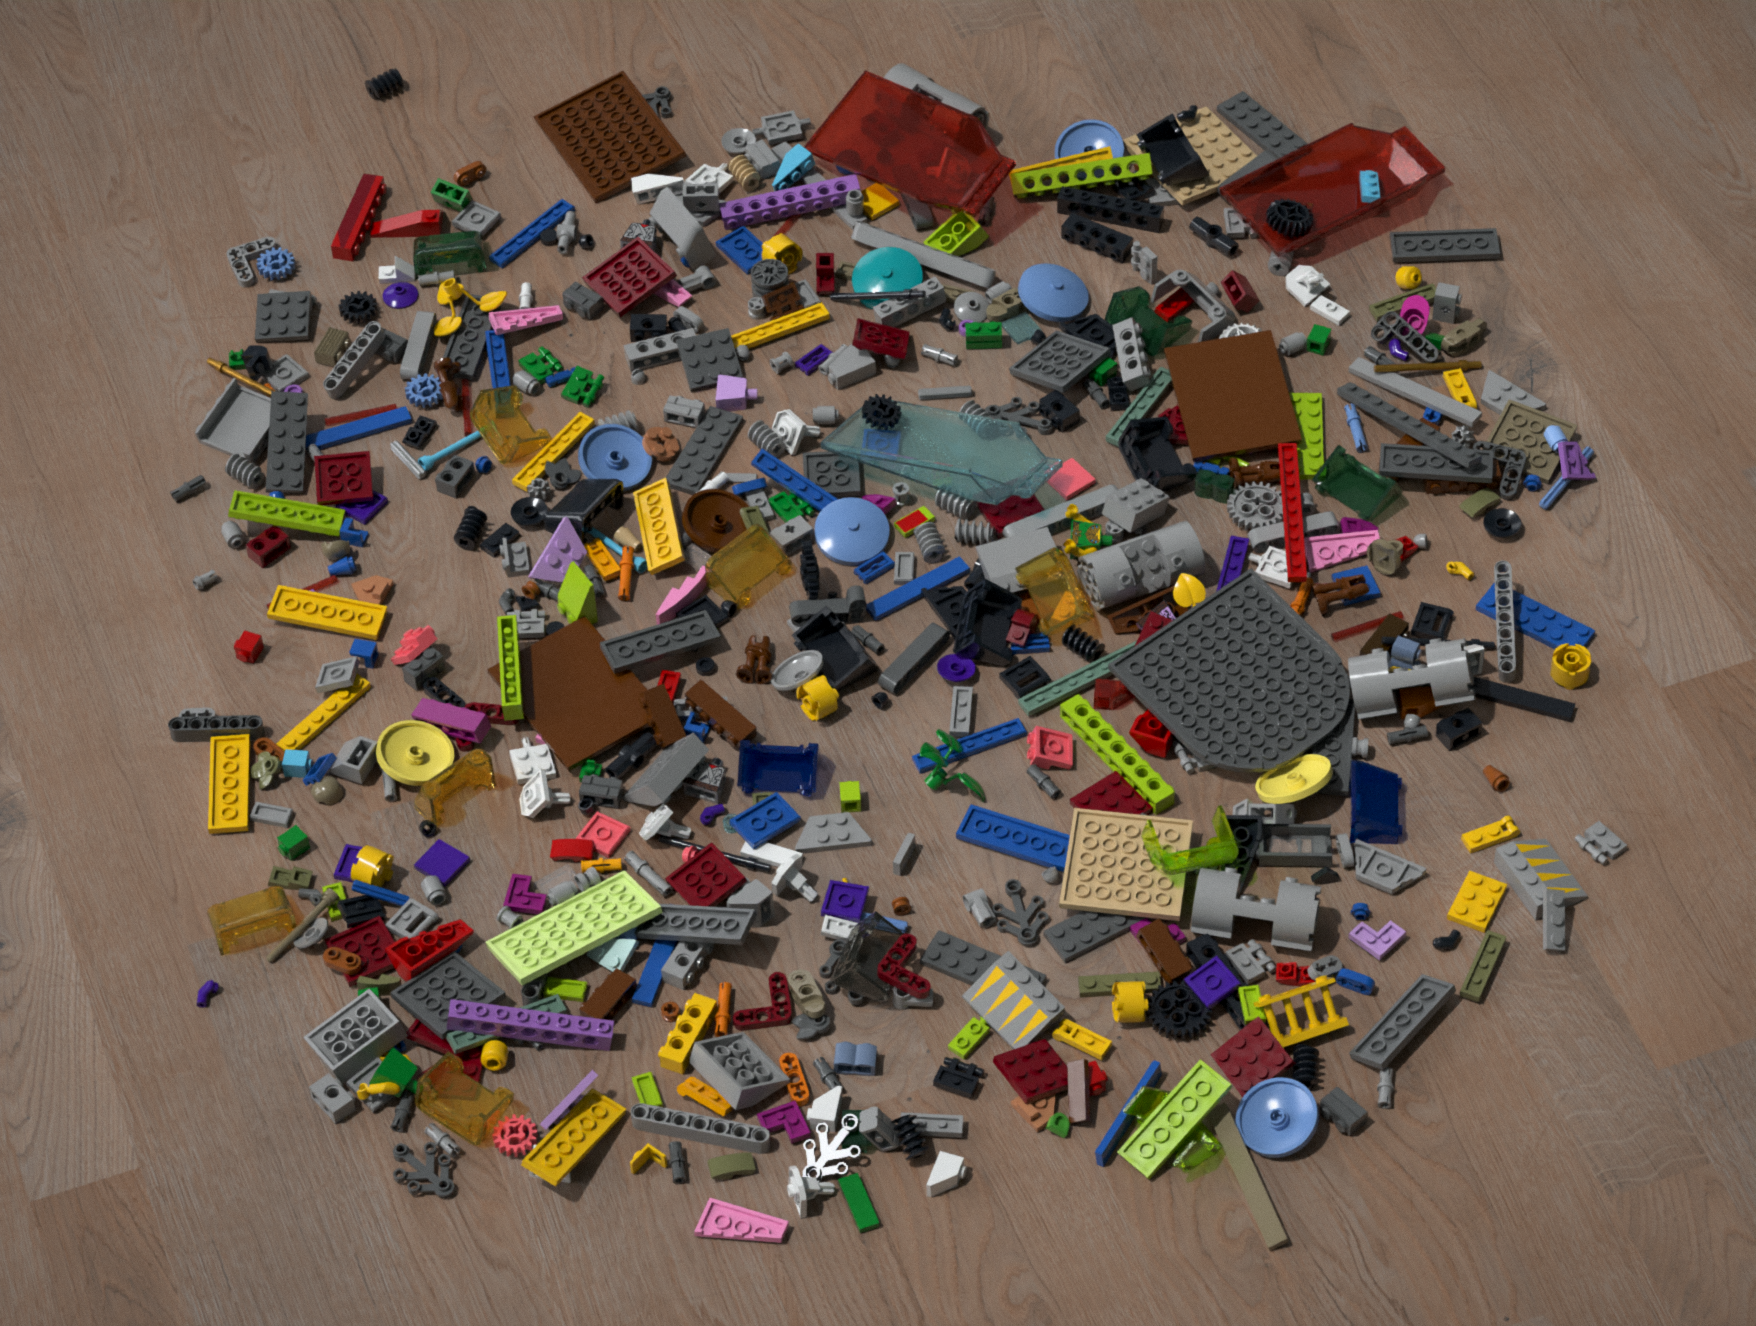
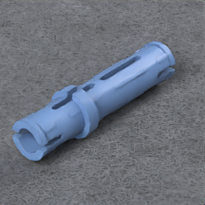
M1350 403L1351 410L1348 404L1344 407L1347 415V425L1351 429L1356 451L1362 453L1361 446L1364 452L1367 451L1368 446L1364 438L1361 417L1357 414L1356 405Z

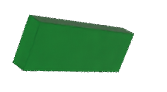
M858 1173L838 1179V1184L859 1233L880 1227L879 1220Z

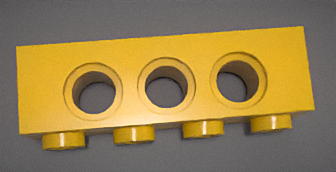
M694 993L691 1000H687L685 1011L682 1015L678 1016L674 1030L669 1032L665 1046H662L659 1050L658 1058H660V1066L662 1068L684 1074L689 1065L694 1043L703 1040L715 1018L718 1009L717 1000Z

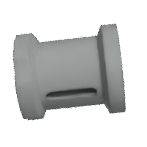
M786 351L778 358L769 360L770 366L776 374L780 373L787 366H793V360Z
M904 482L894 484L892 490L895 494L893 498L896 499V506L903 507L908 505L910 501L908 496L909 486Z
M508 906L501 908L496 917L498 922L505 923L509 926V929L523 922L522 916L513 913Z

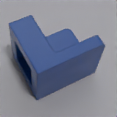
M345 518L339 531L341 540L349 541L350 545L362 548L369 535L368 531L355 529L353 519Z
M354 639L349 653L351 656L364 658L366 668L373 669L379 655L377 642Z
M691 712L684 726V732L686 736L694 733L704 744L710 730V725L696 722L695 713Z

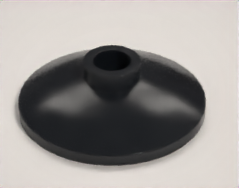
M536 497L521 498L511 507L513 521L522 526H533L541 523L548 512L546 503Z
M1498 508L1489 511L1485 515L1483 525L1485 530L1492 536L1509 538L1519 532L1521 519L1515 512L1509 509Z

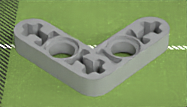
M264 237L230 248L227 251L229 265L241 287L246 288L254 284L253 273L247 261L259 258L261 253L266 254L265 250L272 251V248L276 250L274 238ZM250 249H255V250H256V251L251 252V253H250V252H247V251L250 250ZM238 266H245L242 269H236Z

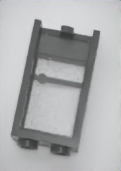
M1262 824V836L1255 853V859H1259V867L1327 866L1331 868V824Z

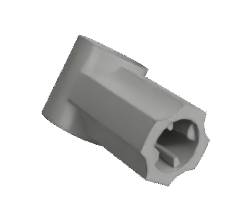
M700 266L694 274L678 279V284L687 292L700 287L710 289L716 283V278L707 266Z
M981 888L962 896L967 911L972 912L979 926L984 928L992 926L996 921V917L988 905V899L984 890Z
M896 987L893 989V1005L897 1009L902 1010L909 1006L932 1007L933 989H930V995L924 999L916 998Z

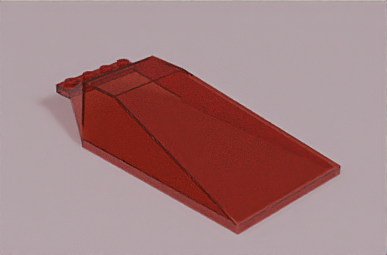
M866 70L804 146L805 149L816 157L918 202L954 215L963 212L973 217L977 216L1016 166V162L1013 159L1001 155L978 117Z
M1350 123L1219 189L1220 194L1271 250L1280 257L1384 213L1416 197L1431 179L1445 173V166L1406 126L1388 133L1355 126L1353 123ZM1372 170L1378 172L1379 199L1371 203L1361 201L1360 171ZM1281 198L1284 200L1288 198L1291 201L1295 200V202H1301L1302 205H1306L1307 209H1310L1311 213L1314 214V223L1309 233L1303 237L1296 238L1293 236L1291 238L1290 236L1278 234L1277 231H1272V228L1268 227L1266 222V212L1271 203L1275 200L1280 201Z

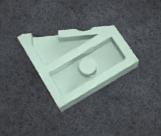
M613 938L601 946L588 951L586 956L612 972L616 968L623 971L639 941Z

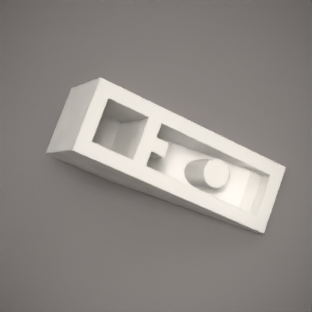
M646 174L631 178L632 191L637 204L656 200L660 192L666 187L674 195L683 193V184H685L683 177Z

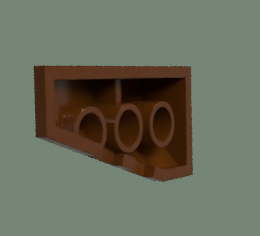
M1174 585L1107 617L1115 634L1142 631L1136 626L1137 622L1163 600L1167 602L1176 618L1187 612L1188 608L1180 606L1174 600Z

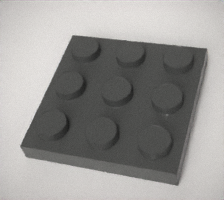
M297 291L258 294L255 328L256 343L309 340L311 292Z
M729 328L676 340L690 391L716 386L718 375L743 378Z
M858 450L803 453L805 478L834 497L861 496Z

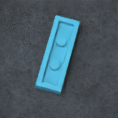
M1372 170L1360 171L1361 201L1379 204L1378 172Z

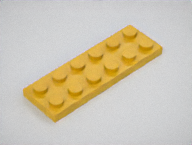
M667 478L633 492L650 574H656L685 561L672 493Z
M278 585L267 612V618L377 640L388 609L384 605Z
M249 734L216 736L210 739L209 834L248 831Z
M592 1088L522 1160L521 1166L556 1187L625 1115L626 1108Z

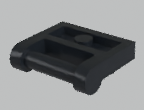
M1133 178L1132 182L1122 183L1121 180L1115 181V184L1112 185L1116 193L1124 199L1142 201L1155 195V189L1149 186L1145 180H1139V178ZM1134 183H1138L1144 191L1140 192Z
M1421 602L1411 629V635L1427 639H1445L1449 621L1454 616L1453 610ZM1437 616H1442L1438 632L1433 631Z
M1031 656L999 673V678L1014 693L1017 699L1025 696V694L1040 685H1046L1051 682L1048 673ZM1034 676H1039V678L1025 685L1024 687H1019V685L1028 681Z

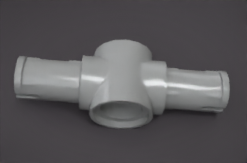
M568 211L565 220L557 226V240H559L557 251L560 254L567 253L569 244L576 240L577 227L574 224L576 214L572 211Z

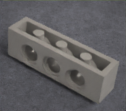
M933 277L911 288L913 291L924 290L926 292L925 298H914L913 300H904V298L889 299L874 306L873 311L876 323L896 327L946 302L944 287L936 277Z
M1131 317L1112 325L1123 383L1130 391L1150 384L1149 376H1151V372L1146 364L1148 357L1144 351L1145 342L1141 337L1143 330L1140 323H1136Z
M690 328L624 345L625 359L630 372L635 369L643 370L681 360L676 340L696 336L694 329Z
M680 941L661 969L662 982L684 990L688 984L692 983L697 969H701L707 954H711L714 943Z

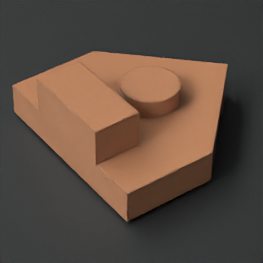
M375 575L352 583L351 586L358 601L382 605L394 582L392 579Z
M1056 1094L1025 1104L1020 1096L1011 1101V1106L1036 1132H1039L1047 1126L1049 1118L1054 1115Z

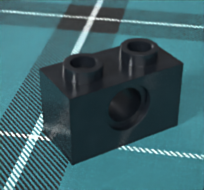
M631 314V342H639L668 333L667 314Z
M1054 390L1039 399L1040 414L1049 419L1052 425L1062 433L1080 422V410L1059 391Z
M1468 707L1462 711H1457L1447 719L1440 720L1436 725L1435 736L1448 751H1451L1481 735L1482 722Z

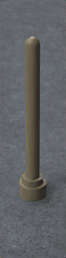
M328 888L323 893L322 901L267 956V961L273 962L327 906L335 905L340 900L338 894Z

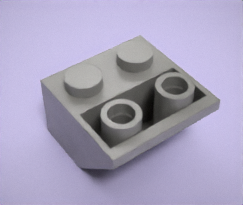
M359 736L345 742L336 756L337 759L327 772L363 784L377 762V741Z
M755 879L751 883L746 884L736 895H732L728 899L727 908L755 909L757 917L751 928H760L774 917L773 892Z

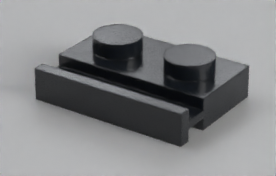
M367 895L339 900L337 903V907L347 923V928H352L378 916L381 917L382 921L386 917L385 913L383 914L379 900Z

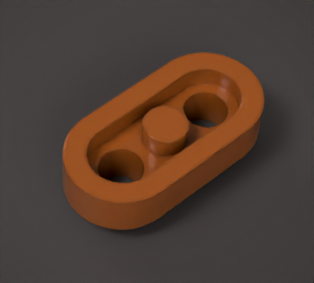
M475 161L457 170L453 179L459 186H465L482 178L487 168L481 161Z
M263 737L254 742L253 747L257 756L261 752L267 751L270 752L271 756H276L283 762L285 752L271 739Z
M330 947L323 953L324 963L329 968L348 975L356 974L362 968L360 957L354 953L337 947Z

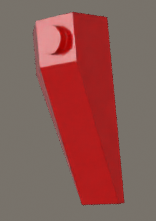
M419 210L374 222L371 228V238L441 237L443 210Z
M1148 708L1143 715L1140 714L1135 719L1129 731V735L1146 753L1163 758L1166 757L1175 737Z
M459 919L438 926L437 930L427 933L422 931L419 932L418 936L408 938V936L403 937L385 948V951L398 975L407 982L459 948L474 933V930L463 920Z

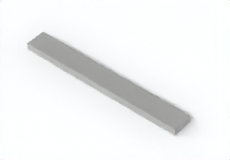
M785 141L773 147L771 151L782 162L785 154L792 147ZM812 167L799 180L807 185L825 181L826 179ZM846 204L830 207L852 230L856 221L867 223V218L863 214L857 216L848 214Z
M1360 357L1349 366L1350 373L1470 427H1473L1482 417L1481 411L1394 372H1374L1373 368L1376 364Z

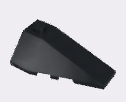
M1222 815L1221 871H1225L1226 867L1238 869L1237 873L1242 874L1240 893L1262 836V815Z

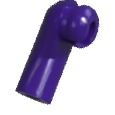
M1396 338L1391 339L1389 342L1391 355L1407 361L1409 353L1401 350V341Z
M723 804L706 807L700 816L701 823L708 825L712 822L715 815L725 813Z
M214 980L207 981L198 990L196 1005L200 1008L206 1007L208 994L210 991L216 993L219 989V984L214 982Z

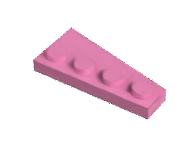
M559 305L489 312V320L495 334L500 335L563 320V313Z
M1378 530L1305 537V555L1309 573L1366 555L1367 547L1374 540L1380 539Z
M709 1198L696 1226L694 1235L699 1237L782 1243L789 1227V1221Z

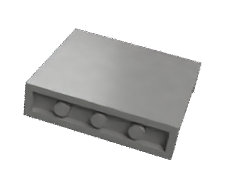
M233 378L227 384L222 395L217 398L213 408L207 412L203 422L196 428L195 434L199 443L230 456L238 453L240 457H244L255 464L268 445L271 398L238 385L236 378Z

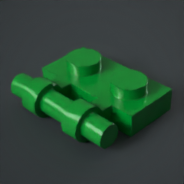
M543 346L538 349L540 355L537 356L532 352L518 360L519 366L538 379L540 385L546 382V377L553 375V371L562 372L564 370L561 362L552 356V352L549 349H545Z
M577 365L561 393V398L578 404L580 399H583L582 405L589 407L594 402L597 391L602 388V382L605 377L599 374L596 379H592V371ZM587 386L591 387L589 392H585Z
M783 491L768 499L770 506L785 523L799 515L804 518L803 513H807L810 517L815 514V511L812 509L813 506L790 491V495Z

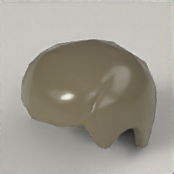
M337 540L329 544L327 542L321 544L323 554L330 560H340L350 552L349 541Z
M324 776L321 781H316L312 785L311 794L318 803L324 802L330 806L342 798L343 789L336 778Z

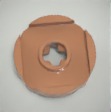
M652 427L648 429L642 439V445L646 453L650 456L653 454L655 457H658L656 460L659 461L671 460L679 450L678 441L668 427Z

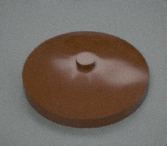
M706 489L695 493L688 499L682 512V523L687 535L698 546L714 553L731 554L744 549L751 542L740 514L741 508L749 506L740 497L720 489Z

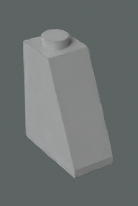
M851 344L829 365L827 377L830 384H834L837 390H840L875 375L876 363L866 349L860 350Z

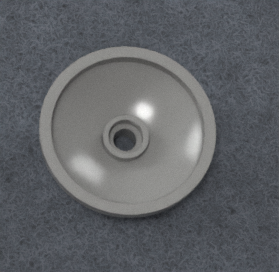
M807 650L783 661L772 674L771 683L773 687L781 691L797 690L799 686L815 679L824 664L822 654L816 650Z

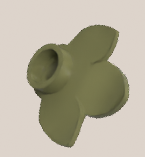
M267 751L261 752L258 755V762L251 767L250 776L259 779V789H265L272 783L274 774H278L282 769V762L278 757L271 756L270 752Z

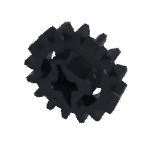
M357 291V294L351 292V296L344 295L345 300L341 299V304L338 305L340 316L343 317L344 321L349 319L350 324L356 321V324H359L360 321L366 323V319L372 320V315L376 316V311L378 310L376 298H373L372 294L367 295L366 291L363 294Z
M875 394V398L869 396L868 400L864 401L861 410L863 413L862 418H866V424L871 423V428L878 426V430L881 427L888 430V426L894 428L895 424L899 423L902 414L900 412L901 406H897V401L892 402L891 396L887 399L885 394L882 397Z

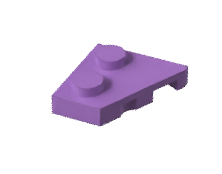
M1562 441L1558 443L1563 479L1593 480L1596 478L1595 474L1590 473L1586 464L1588 461L1582 454L1577 442Z

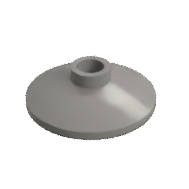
M735 128L727 131L723 135L721 142L726 151L741 154L745 153L746 146L752 143L755 144L756 137L748 129Z
M965 292L955 300L954 312L961 321L972 320L981 323L987 318L986 309L989 303L979 293Z
M325 918L314 919L293 941L294 945L297 948H305L319 943L327 931L328 921Z

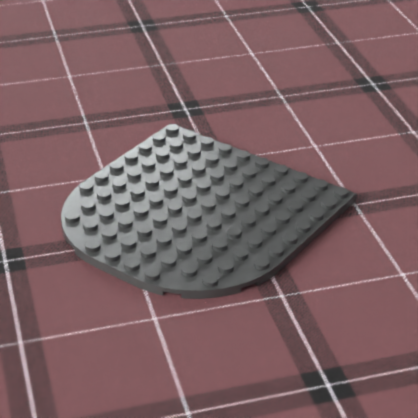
M1252 568L1108 664V669L1187 749L1209 764L1235 772H1265L1280 768L1294 761L1323 741L1338 727L1349 702L1350 684L1348 674L1345 672L1342 660L1336 651Z

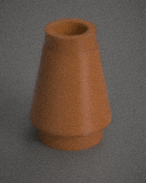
M1492 765L1484 768L1483 774L1493 790L1503 792L1509 787L1510 781L1506 774Z

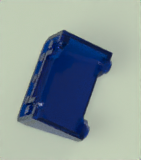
M740 740L737 787L742 789L743 793L774 791L800 793L802 796H812V793H815L817 788L821 751L819 744L809 743L806 748L804 745L798 747L761 745V743H757L756 746V744H750V740Z
M1351 760L1349 778L1351 800L1350 843H1355L1356 839L1368 844H1398V837H1402V825H1399L1398 789L1402 787V778H1399L1397 773L1360 760Z

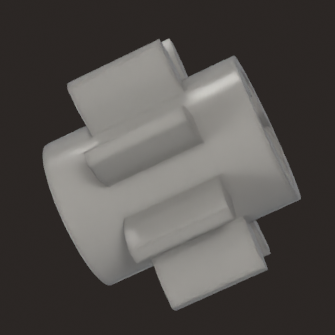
M1456 426V430L1451 433L1452 439L1469 448L1470 444L1474 441V431H1468L1469 426Z
M541 478L534 479L531 485H527L529 497L544 500L547 494H551L549 482H545Z

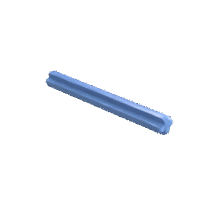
M1589 446L1582 451L1587 461L1594 454V450ZM1561 476L1539 502V506L1543 510H1547L1571 480L1563 479Z

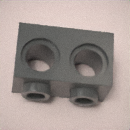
M454 454L435 478L437 491L457 498L475 475L474 462Z

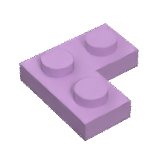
M1391 920L1379 932L1361 922L1349 933L1348 938L1375 958L1381 960L1406 936V931Z

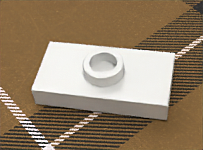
M1322 295L1310 305V310L1338 326L1350 316L1349 310Z
M825 915L820 935L860 945L864 925Z

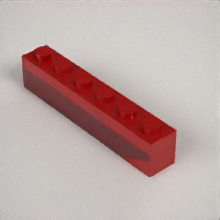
M363 173L331 244L333 259L353 262L355 256L359 254L360 245L365 240V233L370 229L371 220L375 218L376 209L380 206L382 195L387 190L383 176Z

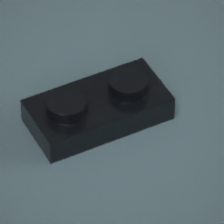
M505 523L480 544V548L495 558L501 553L500 545H503L502 538H506L507 544H511L520 537V533L517 529Z

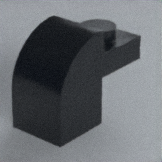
M250 345L241 355L250 378L255 381L259 380L265 370L273 369V362L267 348L264 346Z

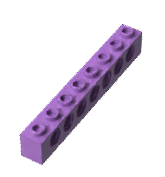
M856 174L727 201L719 203L724 228L728 230L846 204L848 192L854 189L860 191V186Z
M451 999L446 1029L610 1051L614 1021Z

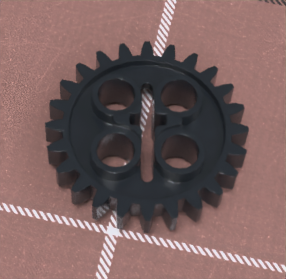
M802 542L800 575L803 588L806 592L807 600H817L818 590H820V572L817 557L813 553L812 542Z
M1174 980L1173 985L1170 986L1168 982H1165V988L1159 985L1158 991L1153 990L1152 996H1148L1146 1017H1148L1149 1024L1153 1023V1030L1159 1028V1035L1165 1032L1166 1038L1174 1035V1040L1178 1036L1185 1040V1035H1189L1192 1039L1194 1032L1200 1035L1201 1029L1206 1030V1025L1210 1024L1212 1017V1008L1208 1010L1189 986L1185 985L1184 980L1181 981L1180 985Z

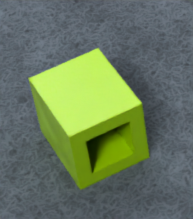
M859 781L839 782L841 813L861 812Z

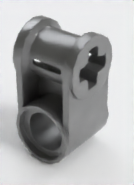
M543 974L530 983L523 985L521 989L523 1006L542 1000L548 977L547 974Z

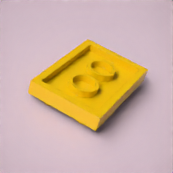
M1469 871L1447 914V920L1485 933L1507 889V884Z

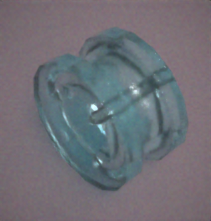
M731 813L723 818V828L727 833L733 834L737 832L731 825H728L730 819L737 816L736 814Z

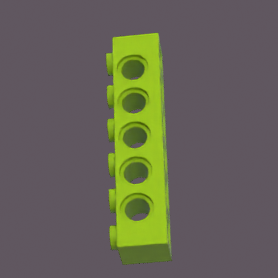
M516 615L498 616L501 700L504 721L524 719Z

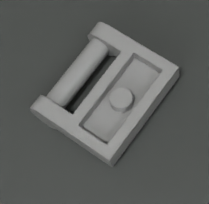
M410 898L385 925L388 931L400 938L406 936L412 938L418 936L419 932L425 931L432 923H436L439 916L433 910ZM422 916L427 917L412 934L408 932Z

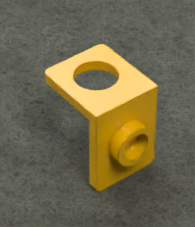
M647 1143L641 1151L639 1150L634 1154L633 1159L630 1161L631 1173L635 1174L649 1158L666 1168L668 1166L667 1157L664 1153Z

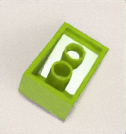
M961 207L923 243L952 255L961 256L976 249L989 235Z
M573 561L568 567L559 590L557 608L562 615L564 614L567 617L569 624L585 616L593 625L598 622L594 585Z

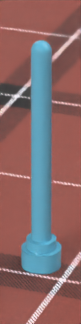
M489 424L432 456L424 455L418 459V463L428 471L436 461L495 429V426Z
M593 526L591 531L587 530L592 536L599 538L602 543L622 556V547ZM633 556L634 570L640 574L645 572L648 568L646 559Z

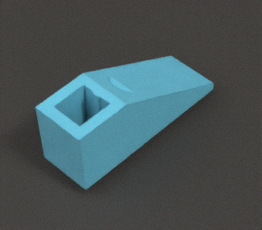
M799 143L785 154L772 184L774 191L789 188L815 165L812 153Z

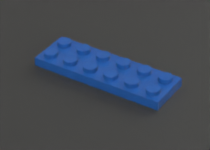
M1495 582L1476 605V611L1496 620ZM1513 590L1515 630L1553 649L1566 643L1573 646L1579 644L1586 647L1594 637V629Z
M970 804L956 832L957 839L1049 868L1055 866L1057 870L1062 872L1065 870L1070 839L1068 834Z

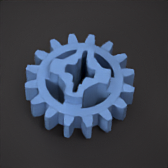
M280 247L278 250H275V248H272V251L265 250L266 254L261 253V258H257V269L260 275H264L265 279L270 277L273 280L277 277L280 280L281 276L287 278L286 274H292V270L295 269V258L292 252L288 253V249L282 251Z
M427 373L424 374V377L418 374L417 379L412 377V382H407V387H405L406 399L409 400L410 404L415 403L416 407L422 405L423 408L426 405L432 407V403L438 404V399H443L439 386L441 382L439 377H434V374L430 377L427 376Z

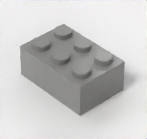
M1140 478L1107 495L1102 514L1131 533L1163 516L1170 496L1149 484L1148 481Z

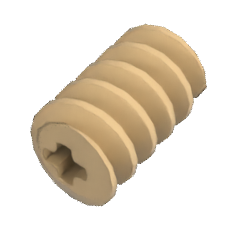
M738 155L729 161L727 168L742 188L747 192L754 191L759 185L760 174L745 155Z

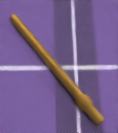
M211 357L207 359V364L213 366L216 371L226 373L271 397V391L274 390L228 367L222 361H217Z
M1459 360L1458 362L1374 365L1373 369L1374 372L1460 368L1462 371H1467V369L1481 368L1482 364L1481 361Z

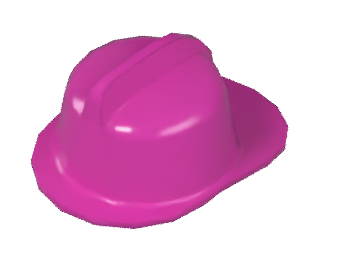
M1413 295L1404 301L1401 308L1400 316L1420 334L1424 332L1430 313L1428 301L1420 295ZM1409 328L1403 330V336L1409 334Z

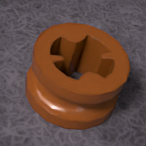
M528 581L521 588L523 594L532 600L540 594L539 587L532 581Z
M898 897L892 901L895 915L902 916L911 911V905L907 897Z
M670 1001L662 1005L661 1014L663 1020L666 1022L677 1020L680 1015L677 1003ZM668 1010H673V1013L668 1014Z

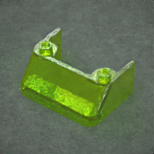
M1222 805L1217 807L1212 818V824L1217 837L1210 838L1206 846L1168 853L1166 850L1161 849L1152 821L1147 820L1141 837L1151 864L1169 875H1175L1234 862L1239 851Z
M1142 1086L1122 1111L1125 1114L1135 1115L1138 1118L1137 1122L1142 1125L1170 1094V1091ZM1201 1122L1176 1149V1160L1172 1165L1183 1170H1192L1217 1154L1222 1148V1144Z

